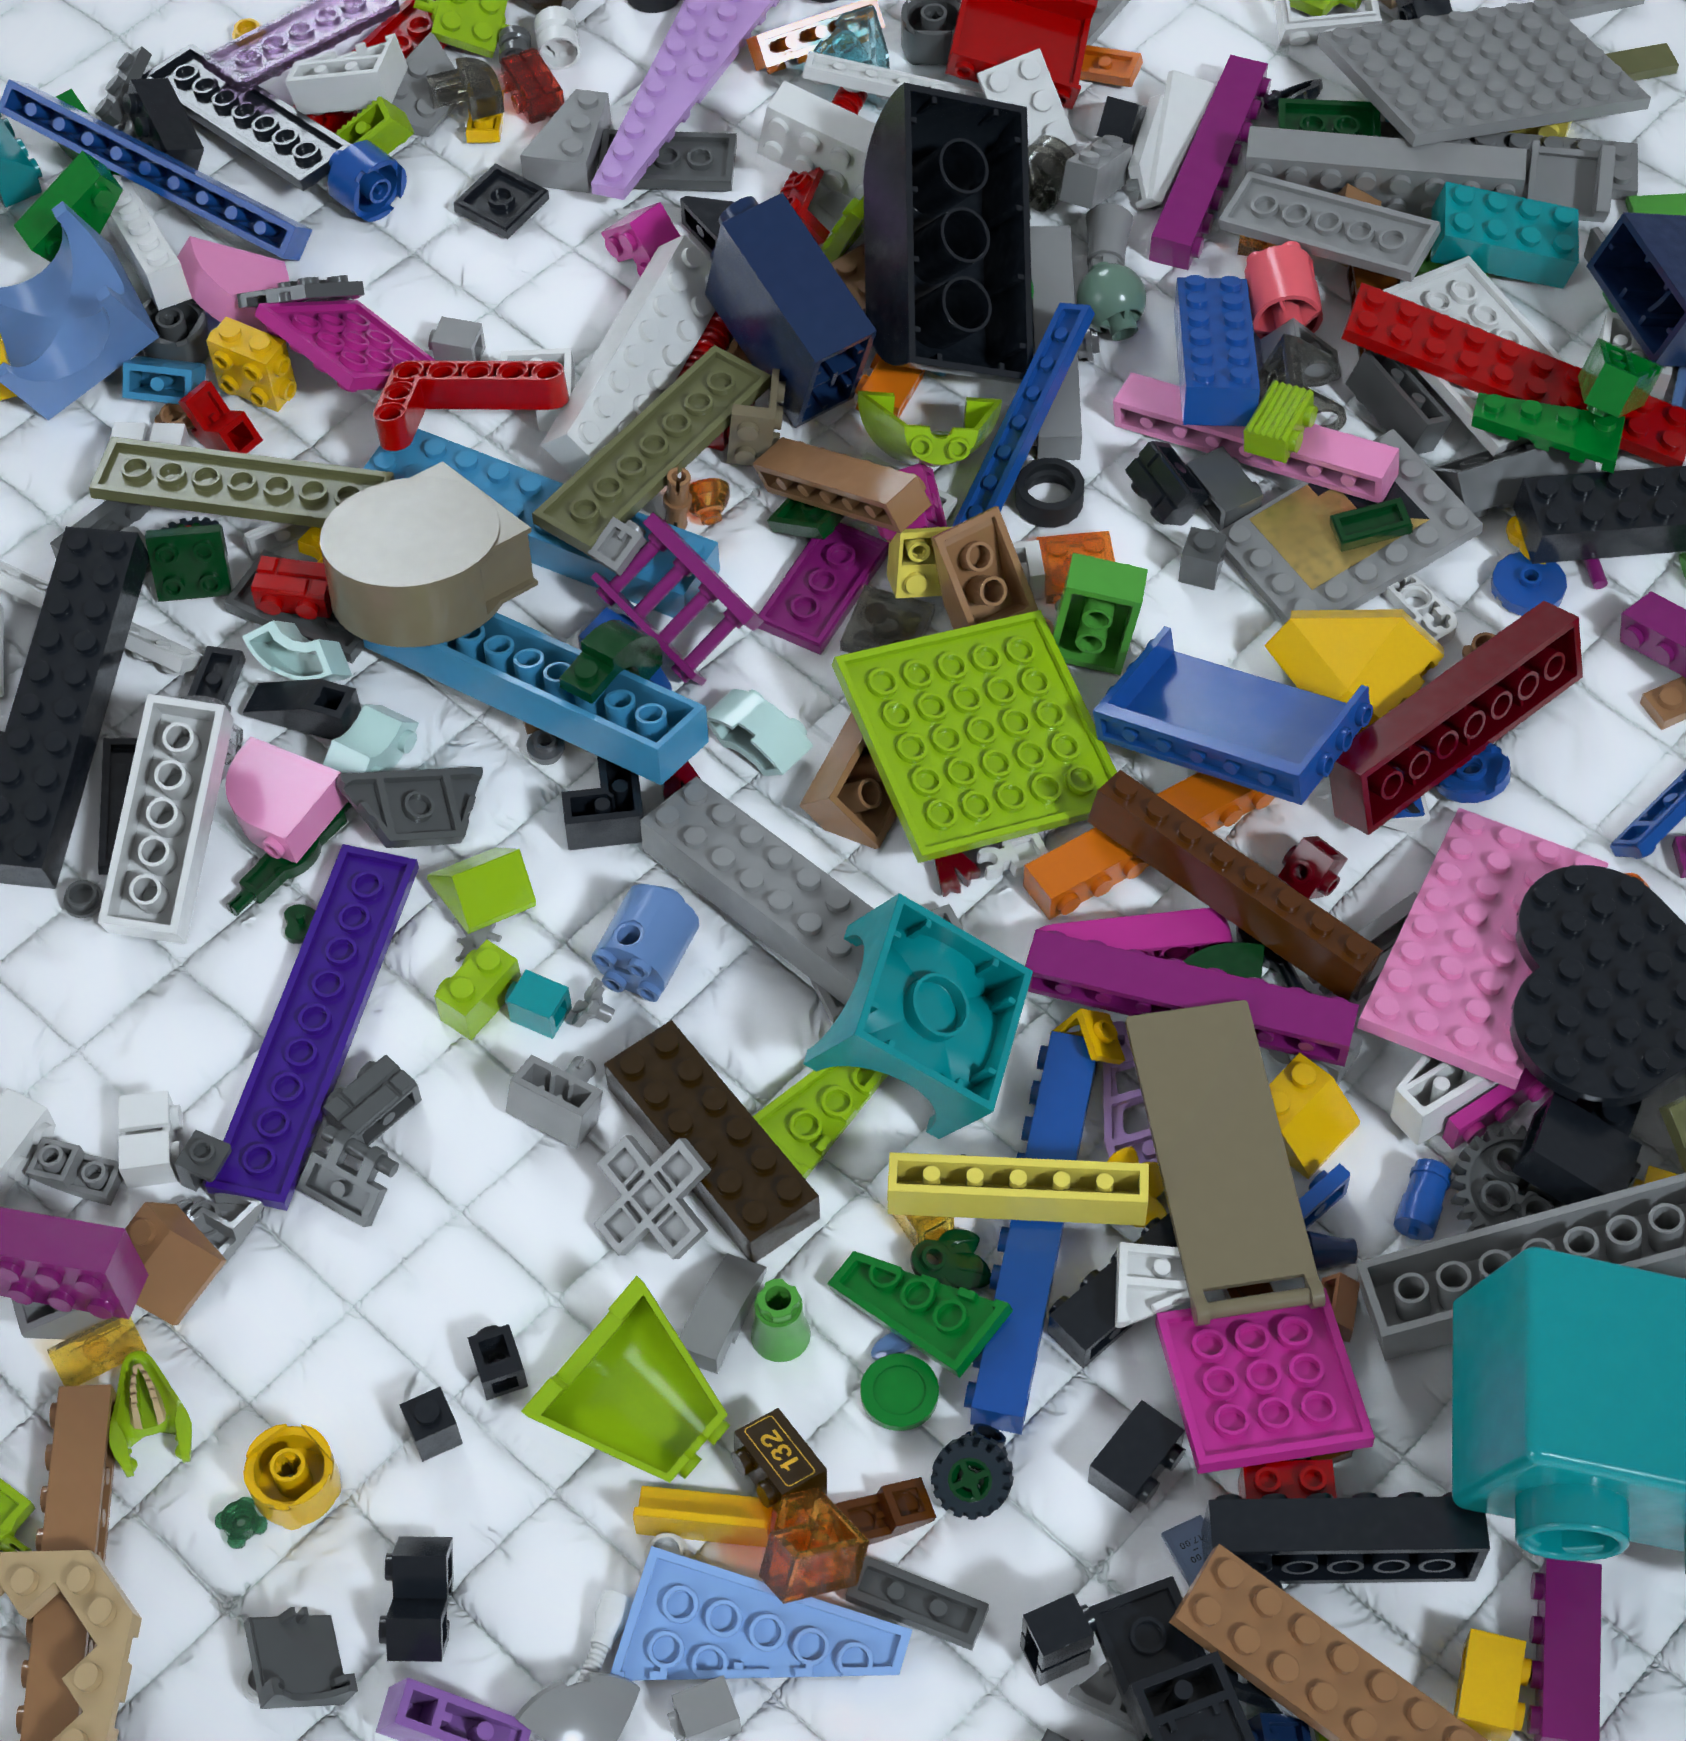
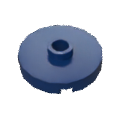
M1521 551L1509 554L1500 560L1491 578V592L1495 599L1497 596L1502 601V606L1505 609L1521 616L1542 601L1559 607L1567 589L1566 575L1559 564L1556 562L1532 564L1531 560L1527 559Z
M1489 743L1484 751L1474 755L1469 762L1456 769L1454 773L1436 785L1435 788L1445 798L1459 803H1479L1490 800L1502 793L1509 784L1511 776L1510 760L1508 756L1506 757L1502 754L1501 748Z

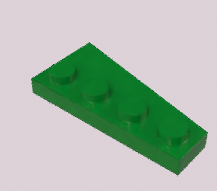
M1478 393L1471 426L1514 441L1521 437L1529 439L1535 445V448L1549 452L1551 447L1570 453L1569 459L1583 464L1587 459L1601 463V470L1614 474L1625 416L1617 418L1608 414L1604 418L1588 410L1576 409L1571 406H1558L1539 403L1535 400H1521L1503 397L1498 394Z
M856 1251L851 1253L827 1283L834 1293L958 1378L964 1374L1013 1311L1011 1305L998 1299L993 1301L978 1296L975 1291L963 1287L957 1289L942 1284L938 1279L924 1274L918 1276L904 1271L900 1266Z

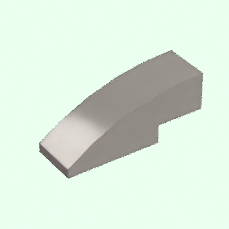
M727 1253L716 1268L680 1335L681 1341L699 1368L718 1374L731 1343L735 1344L767 1272L766 1266Z

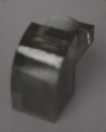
M470 57L456 58L457 69L426 76L433 109L466 101L472 120L505 112L502 89L493 68L482 60Z

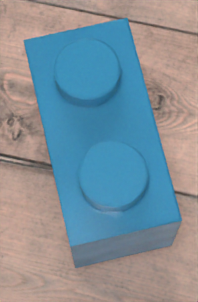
M142 356L134 357L123 362L122 398L179 404V400L201 382L206 381V364Z

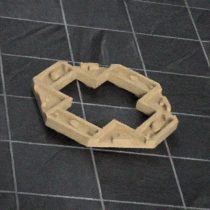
M91 1550L0 1552V1597L6 1593L18 1613L30 1620L61 1591L97 1645L62 1678L83 1712L52 1741H117L119 1730L114 1728L119 1703H125L132 1664L128 1662L132 1640L139 1636L142 1617L100 1556Z

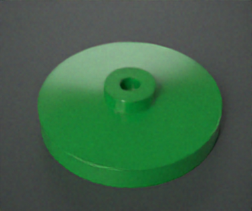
M903 1353L889 1354L872 1363L864 1373L860 1387L861 1403L869 1418L879 1426L894 1431L911 1430L924 1424L934 1413L939 1399L938 1380L931 1367L920 1358Z

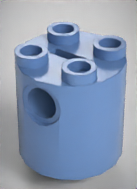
M649 884L632 886L591 957L598 970L604 975L602 978L603 984L614 992L627 990L640 995L647 1001L657 1002L699 929V918L693 908L685 902L684 898L671 888Z

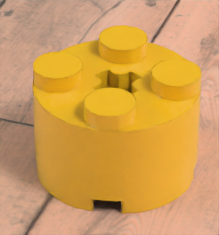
M287 1424L275 1425L262 1432L249 1446L243 1470L244 1482L258 1511L267 1520L288 1530L299 1529L303 1525L310 1524L321 1518L328 1512L341 1493L340 1472L327 1440L316 1429L302 1424V1427L287 1426Z

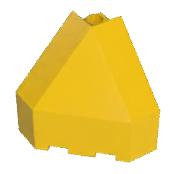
M1403 609L1291 610L1290 619L1264 645L1299 689L1347 703L1361 685L1368 686L1373 714L1369 724L1366 727H1362L1357 734L1416 693L1425 682L1422 679L1423 676L1431 668L1436 667L1444 657V647Z

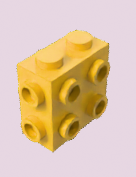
M225 317L216 328L211 330L206 342L220 389L229 395H237L247 399L258 407H266L276 412H279L284 404L294 397L297 384L285 340L229 317Z

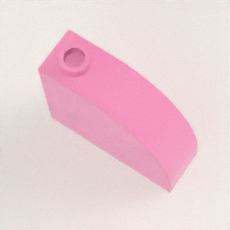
M189 236L177 258L181 263L192 299L219 322H222L225 317H229L281 338L270 333L266 329V325L254 316L257 307L239 308L237 294L278 288L277 283L289 282L285 261Z
M250 737L237 752L226 776L227 799L246 837L271 857L276 859L282 857L296 864L348 802L336 784L339 774H342L340 771L254 737Z

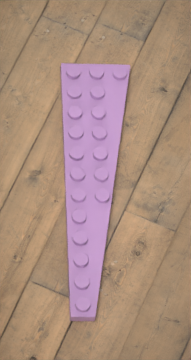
M684 0L591 182L592 194L625 200L646 173L647 168L658 158L659 149L665 142L669 143L672 140L677 126L681 122H686L690 117V110L695 103H701L740 53V49L747 44L746 39L751 38L753 29L757 25H762L766 20L768 10L771 6L776 7L780 0Z

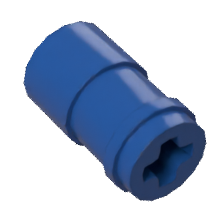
M1423 1158L1417 1160L1415 1166L1411 1168L1409 1174L1410 1181L1406 1193L1402 1195L1393 1223L1395 1229L1400 1234L1410 1239L1426 1241L1434 1238L1443 1210L1442 1203L1446 1191L1450 1189L1452 1175L1450 1168L1442 1162Z

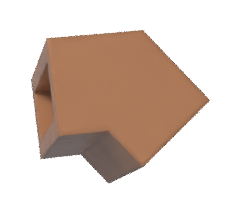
M1339 1272L1322 1278L1321 1283L1323 1288H1326L1344 1342L1350 1343L1360 1283Z

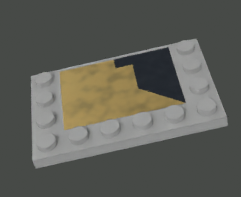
M1394 429L1373 441L1399 448V474L1384 501L1402 498L1413 524V533L1341 552L1330 526V516L1376 504V502L1304 481L1217 532L1227 535L1224 555L1284 623L1290 619L1291 610H1354L1386 591L1387 587L1396 582L1403 581L1404 578L1418 572L1482 533L1483 523Z

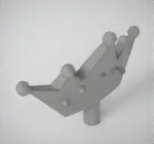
M456 918L453 919V923L458 924L466 937L462 939L457 938L456 940L457 943H461L464 947L460 955L455 957L456 962L464 959L471 950L478 949L486 939L499 943L502 939V935L492 933L496 923L467 934Z

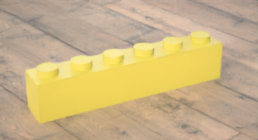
M890 1152L888 1214L1145 1226L1149 1196V1164Z

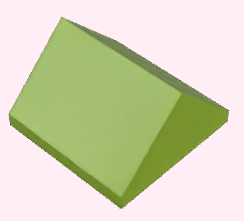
M495 847L427 875L428 882L467 934L536 906V898L520 849Z

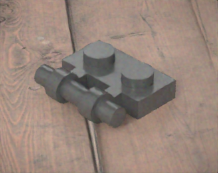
M329 1124L321 1134V1139L331 1144L328 1154L321 1150L311 1152L296 1189L364 1228L372 1226L388 1188L374 1180L378 1172L390 1178L393 1177L398 1171L399 1163L389 1158L388 1152L378 1146L371 1148L357 1140V1134L346 1128L339 1130ZM348 1154L362 1161L359 1171L344 1164Z

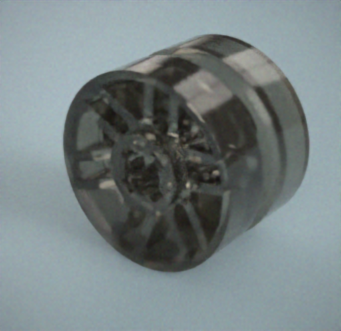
M1042 135L1028 146L1029 204L1031 208L1040 212L1051 211L1061 202L1059 199L1066 160L1075 155V152L1065 142L1054 136Z

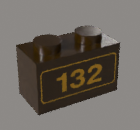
M779 1408L734 1431V1451L731 1453V1458L735 1468L742 1476H749L755 1484L760 1501L767 1508L772 1506L782 1520L827 1495V1468Z

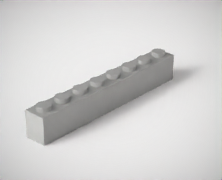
M1030 226L1031 279L1034 286L1032 299L1033 357L1059 303L1075 304L1071 226ZM1078 351L1032 445L1037 446V460L1041 458L1080 460L1082 424Z

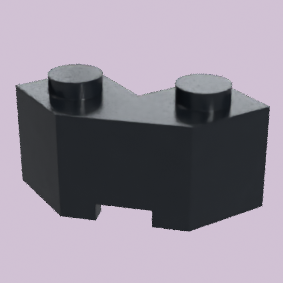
M399 1536L393 1553H387L385 1558V1580L392 1581L393 1599L387 1615L380 1616L379 1643L386 1644L387 1661L442 1662L449 1641L450 1621L447 1620V1607L449 1596L453 1595V1537Z

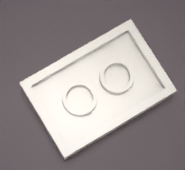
M1040 48L977 73V79L985 99L1027 107L1029 164L1077 144Z

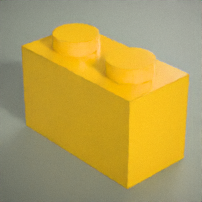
M1471 1628L1463 1646L1453 1715L1489 1741H1509L1514 1730L1521 1731L1525 1717L1526 1704L1518 1702L1520 1685L1527 1687L1531 1673L1532 1659L1524 1657L1527 1641Z

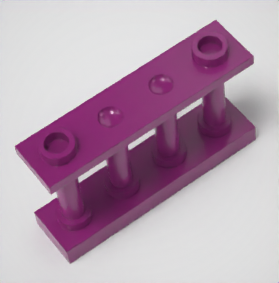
M652 512L643 522L651 531L647 536L649 541L638 551L621 576L616 574L611 581L597 572L591 578L600 586L596 593L612 607L616 603L646 634L658 641L661 650L674 662L671 669L685 683L692 680L702 686L707 680L696 668L735 627L740 629L744 625L755 631L764 620L664 519ZM668 548L677 557L672 562L674 566L634 606L621 591L660 550L664 553ZM694 574L702 582L698 587L700 591L659 632L645 617L685 576L689 578ZM719 599L727 608L723 612L725 617L684 657L671 642L710 601L715 603Z

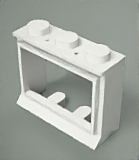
M1273 0L1280 44L1290 43L1292 46H1300L1309 41H1318L1319 33L1333 31L1336 28L1349 29L1362 27L1364 24L1377 25L1382 23L1378 0H1364L1365 12L1292 18L1289 0Z

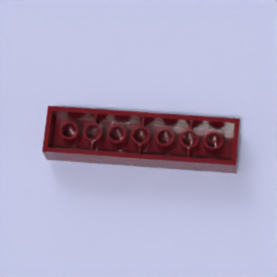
M1542 601L1357 734L1349 750L1343 751L1335 761L1333 769L1329 774L1334 816L1366 835H1370L1454 773L1456 769L1469 762L1474 755L1484 751L1489 743L1493 744L1583 678L1579 617L1551 603Z

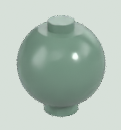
M1100 262L1093 265L1089 270L1090 272L1086 274L1079 285L1077 304L1090 305L1095 315L1090 324L1092 329L1100 333H1106V329H1108L1114 341L1128 339L1137 333L1138 327L1136 322L1142 317L1146 307L1144 284L1140 277L1127 266L1108 262Z

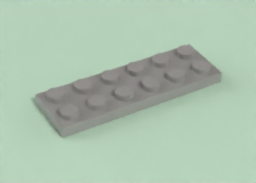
M1248 171L1218 219L1220 230L1275 245H1282L1287 241H1296L1301 245V249L1307 251L1308 254L1412 282L1441 232L1440 222L1251 171Z

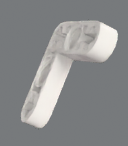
M1415 573L1404 578L1401 582L1392 584L1387 587L1386 591L1381 593L1396 609H1403L1442 646L1454 638L1458 625L1457 616ZM1409 597H1419L1424 600L1425 605L1413 607L1406 602V599Z

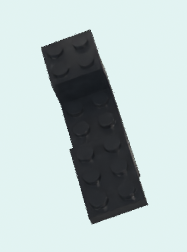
M1173 1576L1089 1607L1097 1625V1630L1094 1632L1139 1741H1256L1219 1652L1215 1651L1206 1655L1202 1646L1169 1623L1183 1600Z

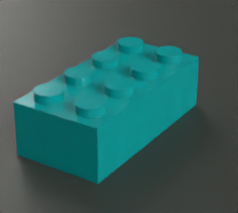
M1447 181L1432 207L1431 220L1440 222L1441 232L1431 248V262L1447 265L1470 256L1484 273L1561 289L1565 287L1579 264V212L1576 208Z

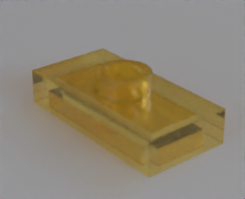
M131 1316L130 1319L112 1317L47 1349L48 1355L64 1386H79L123 1364L125 1357L131 1352H147Z

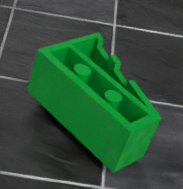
M82 150L14 224V227L31 251L52 262L61 246L62 226L51 209L63 201L100 234L122 194L123 188L104 164Z
M1598 338L1578 375L1583 401L1585 404H1588L1586 409L1600 417L1606 418L1610 414L1619 418L1644 406L1664 366Z

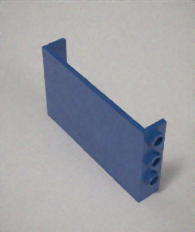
M1164 626L1156 637L1147 643L1145 650L1134 662L1129 664L1126 672L1115 685L1108 689L1105 697L1093 710L1098 740L1299 805L1306 801L1323 777H1327L1331 773L1335 761L1343 751L1349 750L1354 737L1362 727H1366L1369 724L1373 714L1368 686L1361 685L1350 700L1345 703L1174 651L1171 628Z

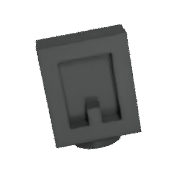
M195 1129L174 1163L181 1185L197 1192L203 1180L213 1182L232 1152L231 1145Z

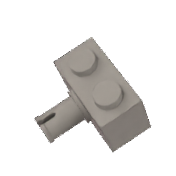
M531 1054L510 1079L505 1112L577 1149L597 1124L603 1090L587 1083L596 1073L594 1063L587 1059L583 1066L579 1068V1065L584 1060V1056H576L568 1068L563 1071Z

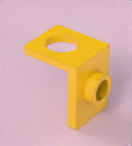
M1080 1008L1052 1030L1083 1036L1091 1060L1117 1065L1125 1061L1118 1040V1033L1109 1013ZM1080 1025L1081 1030L1067 1032L1070 1028Z

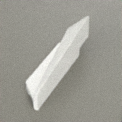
M1171 70L1167 74L1164 97L1160 94L1150 98L1128 165L1130 179H1138L1140 193L1137 202H1135L1138 211L1160 205L1163 202L1215 91L1216 85L1214 83L1177 70Z

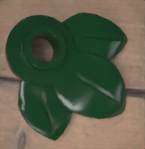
M947 1230L937 1241H921L914 1247L910 1255V1264L914 1274L918 1276L924 1274L936 1278L940 1283L957 1289L960 1287L969 1290L981 1289L990 1284L991 1271L987 1263L979 1255L974 1254L979 1245L980 1237L968 1230ZM926 1254L935 1256L939 1264L933 1265L929 1263Z

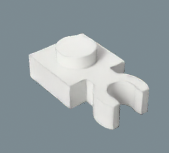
M1034 833L999 842L998 848L983 847L978 851L976 861L978 864L984 862L994 864L986 867L984 874L986 880L997 879L1002 875L1003 871L1010 869L1013 877L1016 878L1024 875L1025 864L1048 853V850L1040 835Z

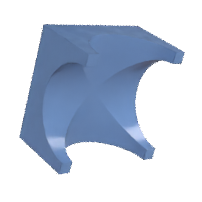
M63 201L51 209L62 226V242L55 258L42 272L33 278L16 285L0 287V333L11 364L8 365L5 362L0 364V383L48 421L122 366L123 362L130 360L159 338L112 245Z

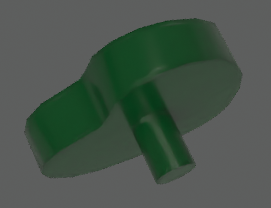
M302 904L292 905L285 910L284 918L287 923L285 936L290 943H303L316 910Z

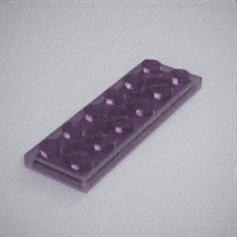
M311 0L202 55L203 67L241 93L253 90L257 85L273 77H278L284 71L292 68L294 62L332 49L342 41L361 34L362 31L373 25L385 22L389 17L400 12L399 0Z

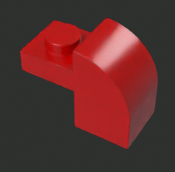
M211 381L201 382L178 401L195 427L191 432L206 449L247 454L263 441L244 411L230 410Z

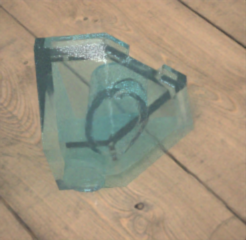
M873 5L842 13L834 23L836 29L826 41L821 40L814 49L816 53L890 69L889 52L876 8Z

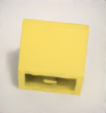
M951 527L905 529L902 533L897 532L889 543L887 578L895 598L942 596L931 537Z

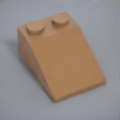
M994 506L931 537L943 603L953 629L1039 610L998 506Z

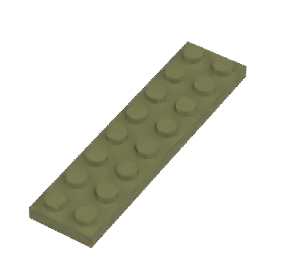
M714 345L532 513L533 524L589 555L587 552L592 549L598 537L613 517L624 524L628 519H632L667 485L668 471L678 467L679 474L682 468L689 465L730 426L733 404L751 406L770 388L771 375Z
M111 436L90 483L89 491L91 498L322 528L329 514L344 500L361 490L379 483L395 480L393 472Z

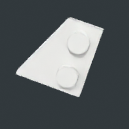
M1119 1243L1116 1273V1328H1123L1154 1316L1156 1313L1164 1312L1190 1302L1178 1247Z

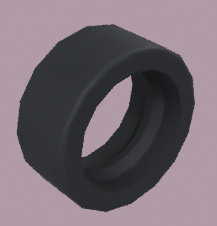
M1041 458L1031 461L1021 469L1016 479L1015 506L1020 515L1029 523L1040 527H1060L1069 524L1077 518L1083 508L1084 478L1080 470L1070 462L1059 458ZM1041 483H1056L1067 488L1071 492V496L1060 502L1045 503L1031 496L1028 490Z

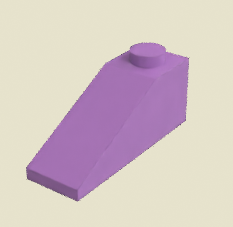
M408 1677L388 1688L375 1731L398 1741H529L531 1730L520 1723L514 1716Z

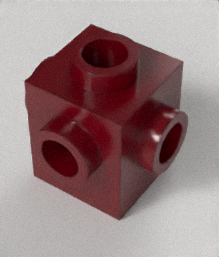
M1319 836L1303 837L1298 846L1294 845L1285 854L1282 860L1284 867L1278 877L1308 899L1321 898L1330 895L1340 882L1338 874L1348 858Z

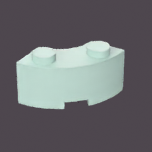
M273 620L242 636L252 655L264 667L292 680L323 679L337 682L353 676L339 642L321 639L310 641L300 633L295 623Z
M732 689L707 712V725L722 746L744 755L757 767L763 776L784 775L814 746L806 736L807 730L799 720L789 718L754 689L749 691Z
M364 704L350 729L341 737L332 739L323 765L340 771L342 774L392 771L403 754H408L414 748L417 741V734L415 732L419 722L383 705Z

